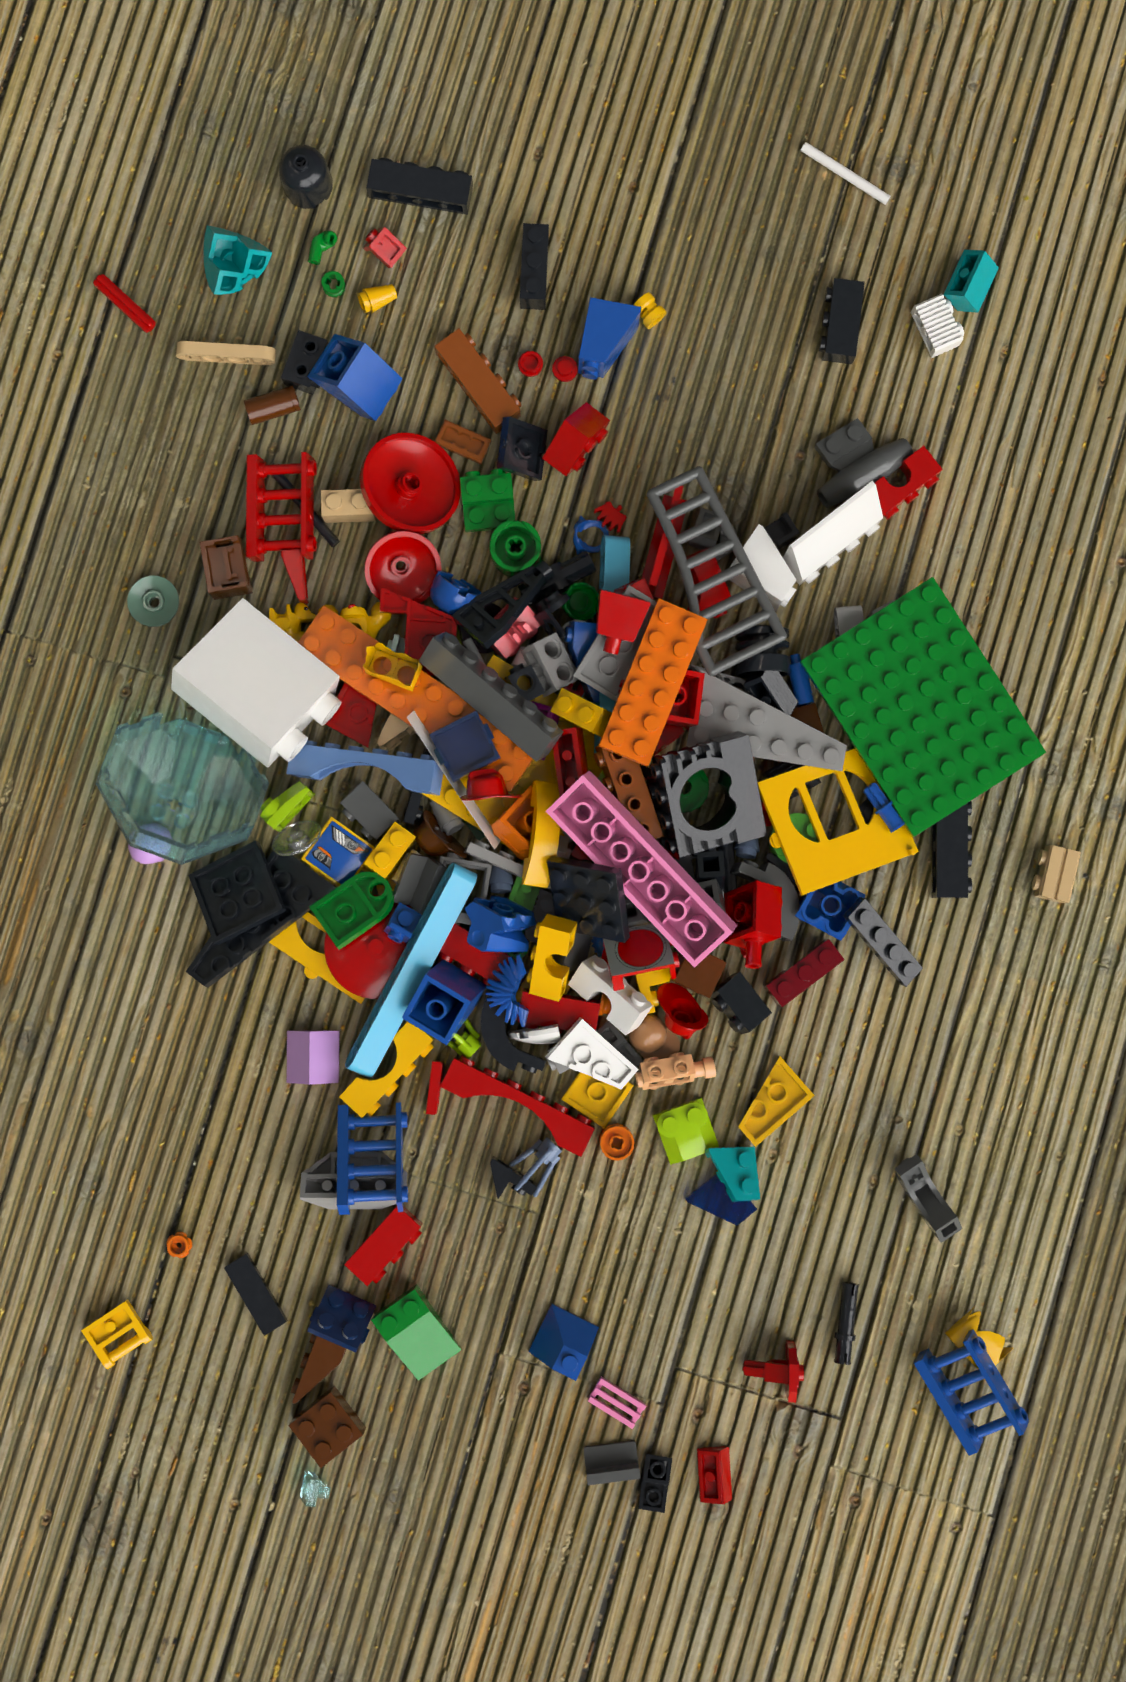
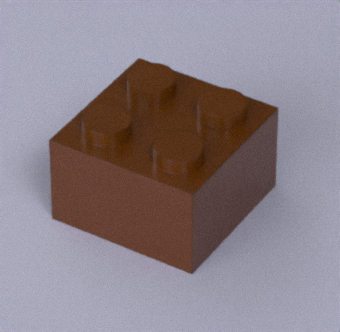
M335 1385L293 1417L288 1425L320 1468L362 1437L366 1430V1426Z

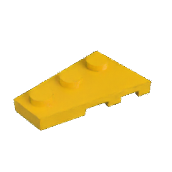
M779 1056L738 1126L755 1147L815 1096L781 1056Z

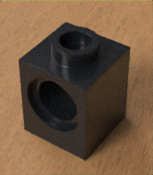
M523 663L509 670L511 675L505 678L507 684L513 685L526 700L530 701L545 693L532 665L524 667ZM520 676H526L530 680L528 690L519 688L517 681Z

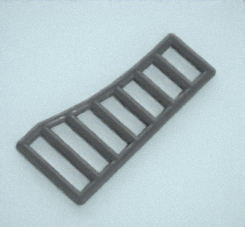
M697 466L648 490L647 497L661 523L680 569L689 611L710 619L756 596L762 608V611L705 639L702 632L696 652L707 674L714 676L784 641L787 638V634L704 469L701 466ZM697 479L703 493L666 511L659 496ZM708 502L715 516L677 535L671 520ZM718 526L721 527L727 540L693 557L686 558L681 544ZM731 549L733 550L739 562L738 564L694 585L690 569ZM742 573L745 574L751 587L700 611L697 595ZM768 620L774 632L773 635L716 663L713 662L707 649Z

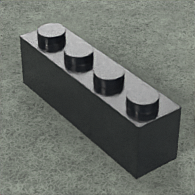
M379 158V160H371L366 189L368 197L371 199L468 215L473 190L472 175H468V173L460 170L448 172L436 166L424 168L412 162L401 164L395 163L388 158Z
M971 801L932 825V898L963 899L968 898V893L972 892V879L968 877V867L972 865V853L968 852V841L972 839V827L968 826V815L972 813Z

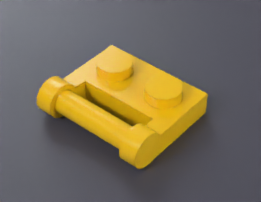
M128 1299L81 1330L106 1369L116 1364L115 1361L142 1343L147 1344L153 1340L150 1330L143 1324ZM134 1328L137 1335L110 1353L106 1350V1345Z

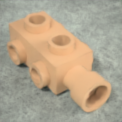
M682 1052L671 1054L669 1058L659 1059L658 1057L646 1058L640 1063L639 1072L635 1073L637 1087H642V1090H656L659 1087L683 1085L684 1083L694 1082V1078L704 1076L705 1079L716 1077L712 1056L693 1062L692 1054L684 1055Z

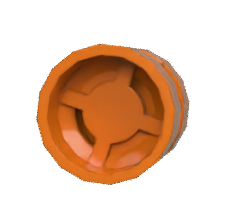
M613 1123L606 1126L602 1130L599 1139L602 1152L611 1160L619 1161L626 1159L634 1149L633 1135L623 1124Z

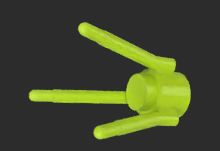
M467 1018L464 1024L469 1034L466 1031L461 1035L456 1033L453 1037L455 1043L450 1041L448 1046L459 1055L463 1054L466 1058H469L479 1049L482 1043L478 1040L480 1034L473 1028Z

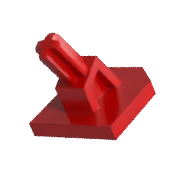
M786 1340V1360L771 1359L767 1362L745 1360L742 1367L745 1376L764 1378L765 1382L786 1384L785 1394L788 1402L796 1403L799 1381H804V1365L799 1364L797 1348L793 1340Z

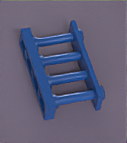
M401 1102L396 1103V1115L364 1116L363 1118L350 1114L348 1105H338L337 1209L339 1215L350 1214V1205H355V1202L396 1200L398 1212H403V1202H408V1186H403V1128H408L407 1112H402ZM396 1125V1139L369 1141L350 1139L351 1130H355V1127ZM396 1150V1164L355 1166L354 1163H350V1155H355V1152ZM396 1175V1189L354 1191V1188L350 1189V1180H354L355 1177Z
M974 1329L970 1330L963 1341L965 1346L939 1357L933 1356L928 1348L921 1351L914 1361L915 1367L968 1456L979 1451L984 1436L1012 1425L1018 1435L1021 1436L1025 1433L1029 1423L1025 1409L1017 1403L987 1353L985 1342L981 1337L977 1336ZM971 1355L979 1369L953 1380L946 1378L941 1370L942 1367ZM982 1379L986 1380L992 1393L965 1404L959 1400L955 1393L960 1388ZM997 1402L1000 1403L1006 1413V1416L979 1427L974 1425L969 1417L970 1413Z

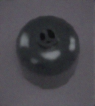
M296 145L289 148L283 154L279 163V176L283 191L293 205L303 209L316 208V205L330 197L333 189L332 176L323 155L316 148L308 145Z

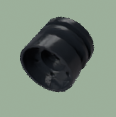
M755 625L735 635L736 640L742 641L736 643L735 649L740 651L773 635L774 632L771 626ZM784 628L787 638H789V629ZM784 640L736 664V676L747 679L753 671H779L782 677L790 675V656L778 653V651L788 649L790 643Z

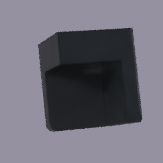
M787 512L782 513L779 519L764 527L778 550L796 540L800 533Z

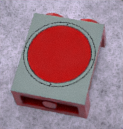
M652 923L629 928L630 938L625 943L603 939L614 991L624 989L623 977L665 968L669 969L671 979H676L675 968L680 967L677 951H671L670 946L673 945Z

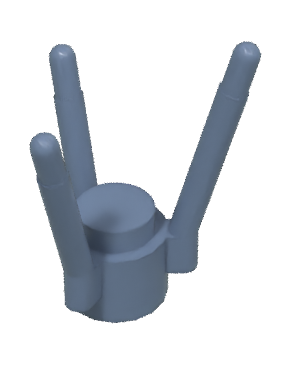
M547 1137L543 1142L539 1139L531 1148L509 1163V1166L513 1167L538 1150L535 1155L539 1159L515 1186L516 1191L529 1180L542 1163L546 1165L549 1163L533 1193V1196L537 1197L553 1167L561 1159L558 1155L562 1150Z

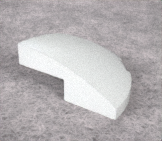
M558 1024L536 1029L524 1028L509 1031L508 1037L524 1043L555 1044L561 1039V1033Z

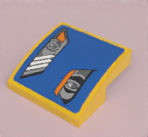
M330 816L301 859L340 886L360 872L364 862L375 847Z

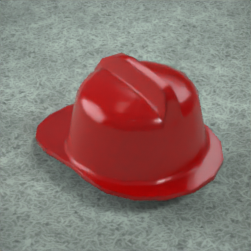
M485 768L471 771L468 774L466 795L461 796L460 799L468 801L493 797H523L522 795L508 794L503 776L494 769Z
M664 983L658 988L657 1000L665 1011V1025L671 1032L687 1040L696 1030H701L707 1026L708 1015L685 988L674 983Z

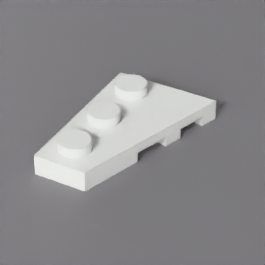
M579 1018L545 1056L553 1062L560 1063L619 1089H622L639 1070L582 1018Z

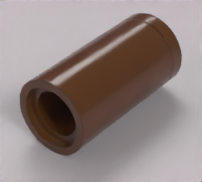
M293 385L244 400L252 425L301 410Z

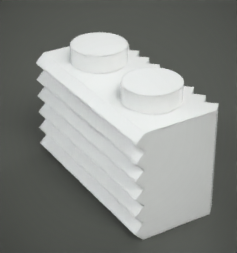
M943 294L914 305L910 313L931 358L952 350L961 344L964 336L963 327L959 322L955 321L952 315L953 306L949 299L944 298Z

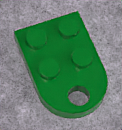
M361 872L310 906V909L335 946L340 950L382 921L390 913L394 904V892L389 882L377 873ZM376 885H383L385 887L384 893L377 897L373 896L372 889Z

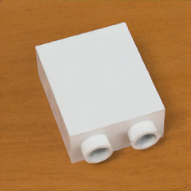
M244 598L172 669L171 690L267 768L279 755L286 761H291L308 740V737L302 731L314 719L320 725H325L337 712L342 701L335 697L340 676Z

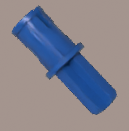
M876 783L870 784L863 790L876 809L875 814L880 815L891 833L905 824L891 805L893 802L888 801Z

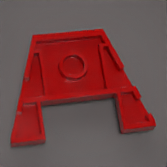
M381 588L379 613L407 615L404 654L419 661L433 637L443 632L456 637L457 623L451 615L427 605H422L408 597L393 593L386 588ZM422 665V671H424L431 677L435 676L424 665Z

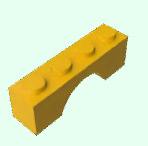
M406 1022L393 1038L397 1049V1058L393 1069L386 1076L378 1079L356 1077L339 1097L361 1118L366 1114L372 1116L381 1106L378 1101L385 1094L389 1097L399 1086L396 1081L402 1075L407 1078L417 1067L413 1062L420 1055L425 1058L434 1048L431 1043L435 1038L411 1023Z

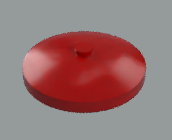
M414 433L389 435L371 448L361 466L360 487L363 498L375 517L393 530H407L419 534L432 532L445 524L458 507L461 496L458 470L448 453L436 442L425 436Z
M394 902L390 913L382 921L340 950L326 932L324 952L328 968L335 980L349 992L363 998H379L407 945L404 942L397 943L388 937V933L384 932L399 903Z

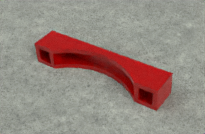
M461 1055L460 1059L456 1057L453 1059L440 1085L441 1088L461 1098L493 1095L519 1102L544 1121L553 1134L558 1146L582 1157L595 1130V1126L591 1125L593 1120L581 1114L575 1117L567 1113L569 1108L557 1102L552 1106L544 1102L545 1096L533 1090L528 1094L520 1090L521 1084L511 1079L504 1082L497 1078L499 1073L487 1067L482 1071L474 1067L475 1061Z

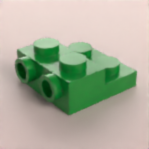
M493 469L490 471V475H480L479 471H469L465 473V477H460L465 532L495 530L506 521H516L511 473H506V471L500 469Z

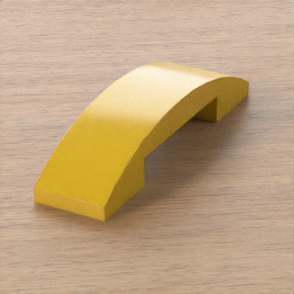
M533 780L530 806L534 807L529 856L524 858L521 885L548 888L550 879L547 860L552 856H557L560 826L550 817L546 810L560 798L558 784Z

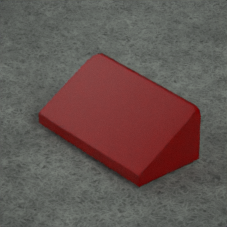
M729 1447L697 1448L700 1502L724 1505L732 1500Z

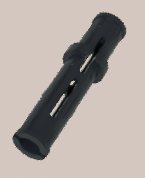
M842 1282L838 1332H835L834 1338L837 1339L834 1362L838 1364L845 1363L846 1365H851L852 1342L856 1339V1335L853 1333L859 1287L857 1283Z

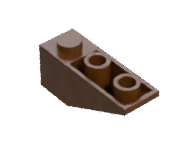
M314 1334L311 1335L309 1343H312L313 1347L310 1354L305 1353L300 1368L304 1369L301 1379L296 1377L290 1393L295 1394L292 1403L296 1404L341 1363L346 1348Z

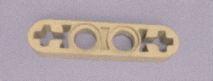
M180 341L177 342L176 357L187 361L274 365L276 349L262 345Z

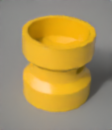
M650 292L644 294L634 303V306L641 307L640 317L643 319V324L647 329L654 327L667 313L661 305L655 303V297Z

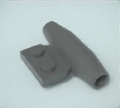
M858 418L815 444L816 451L826 465L838 471L817 490L818 498L826 508L848 500L871 481L875 483L883 476L884 478L889 477L902 465L906 458L913 454L911 445L906 439L901 438L873 449L871 435Z

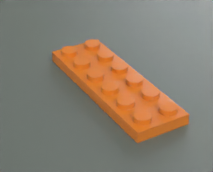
M660 598L657 600L598 747L646 767L649 766L708 619Z

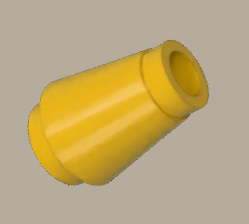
M393 284L364 288L362 292L357 294L362 311L372 314L397 299V293Z

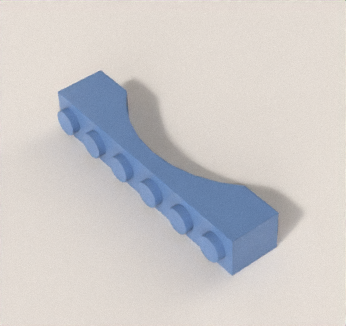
M307 740L301 751L288 762L286 774L314 780H322L331 773L343 768L374 766L390 773L407 790L439 796L443 779V772L431 755L421 754L420 759L412 758L411 753L399 751L394 756L388 755V751L382 749H372V753L364 752L362 747L349 746L348 750L340 749L341 745L325 743V747L317 746V742Z

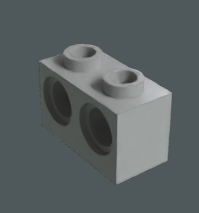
M557 632L521 650L527 665H532L545 691L544 697L579 680L573 676L576 666L571 662L565 650V645Z

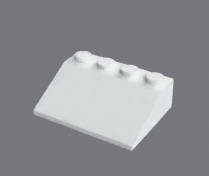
M871 481L788 547L783 559L799 586L805 581L810 584L820 575L818 571L825 565L827 568L833 566L840 560L838 556L844 550L848 553L860 544L858 539L865 534L870 537L880 528L878 524L883 519L876 484Z

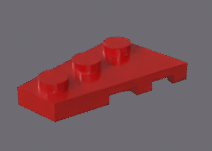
M344 683L337 696L342 703L337 712L325 725L369 749L377 704Z

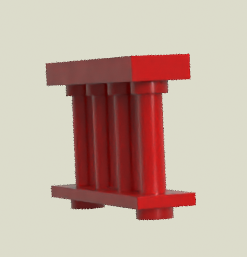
M301 452V463L267 465L257 454L247 455L246 557L254 562H264V554L267 551L300 549L302 556L308 560H313V552L317 550V541L314 536V476L317 475V463L307 452ZM301 474V488L267 490L265 488V478L268 475ZM301 499V514L266 515L265 503L268 500ZM301 524V539L266 541L264 538V528H267V526Z

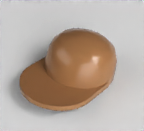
M647 1014L640 1026L628 1034L630 1043L644 1059L650 1057H658L659 1059L669 1058L671 1054L679 1053L680 1042L677 1035L671 1032L656 1015Z

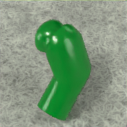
M324 231L312 239L308 256L309 263L320 265L322 252L333 247L337 242V234L335 232Z

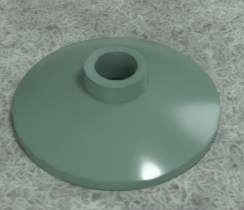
M146 576L139 579L131 587L127 597V605L130 614L137 622L148 627H158L168 623L176 615L179 608V595L175 586L169 580L160 576ZM159 599V605L152 607V600Z

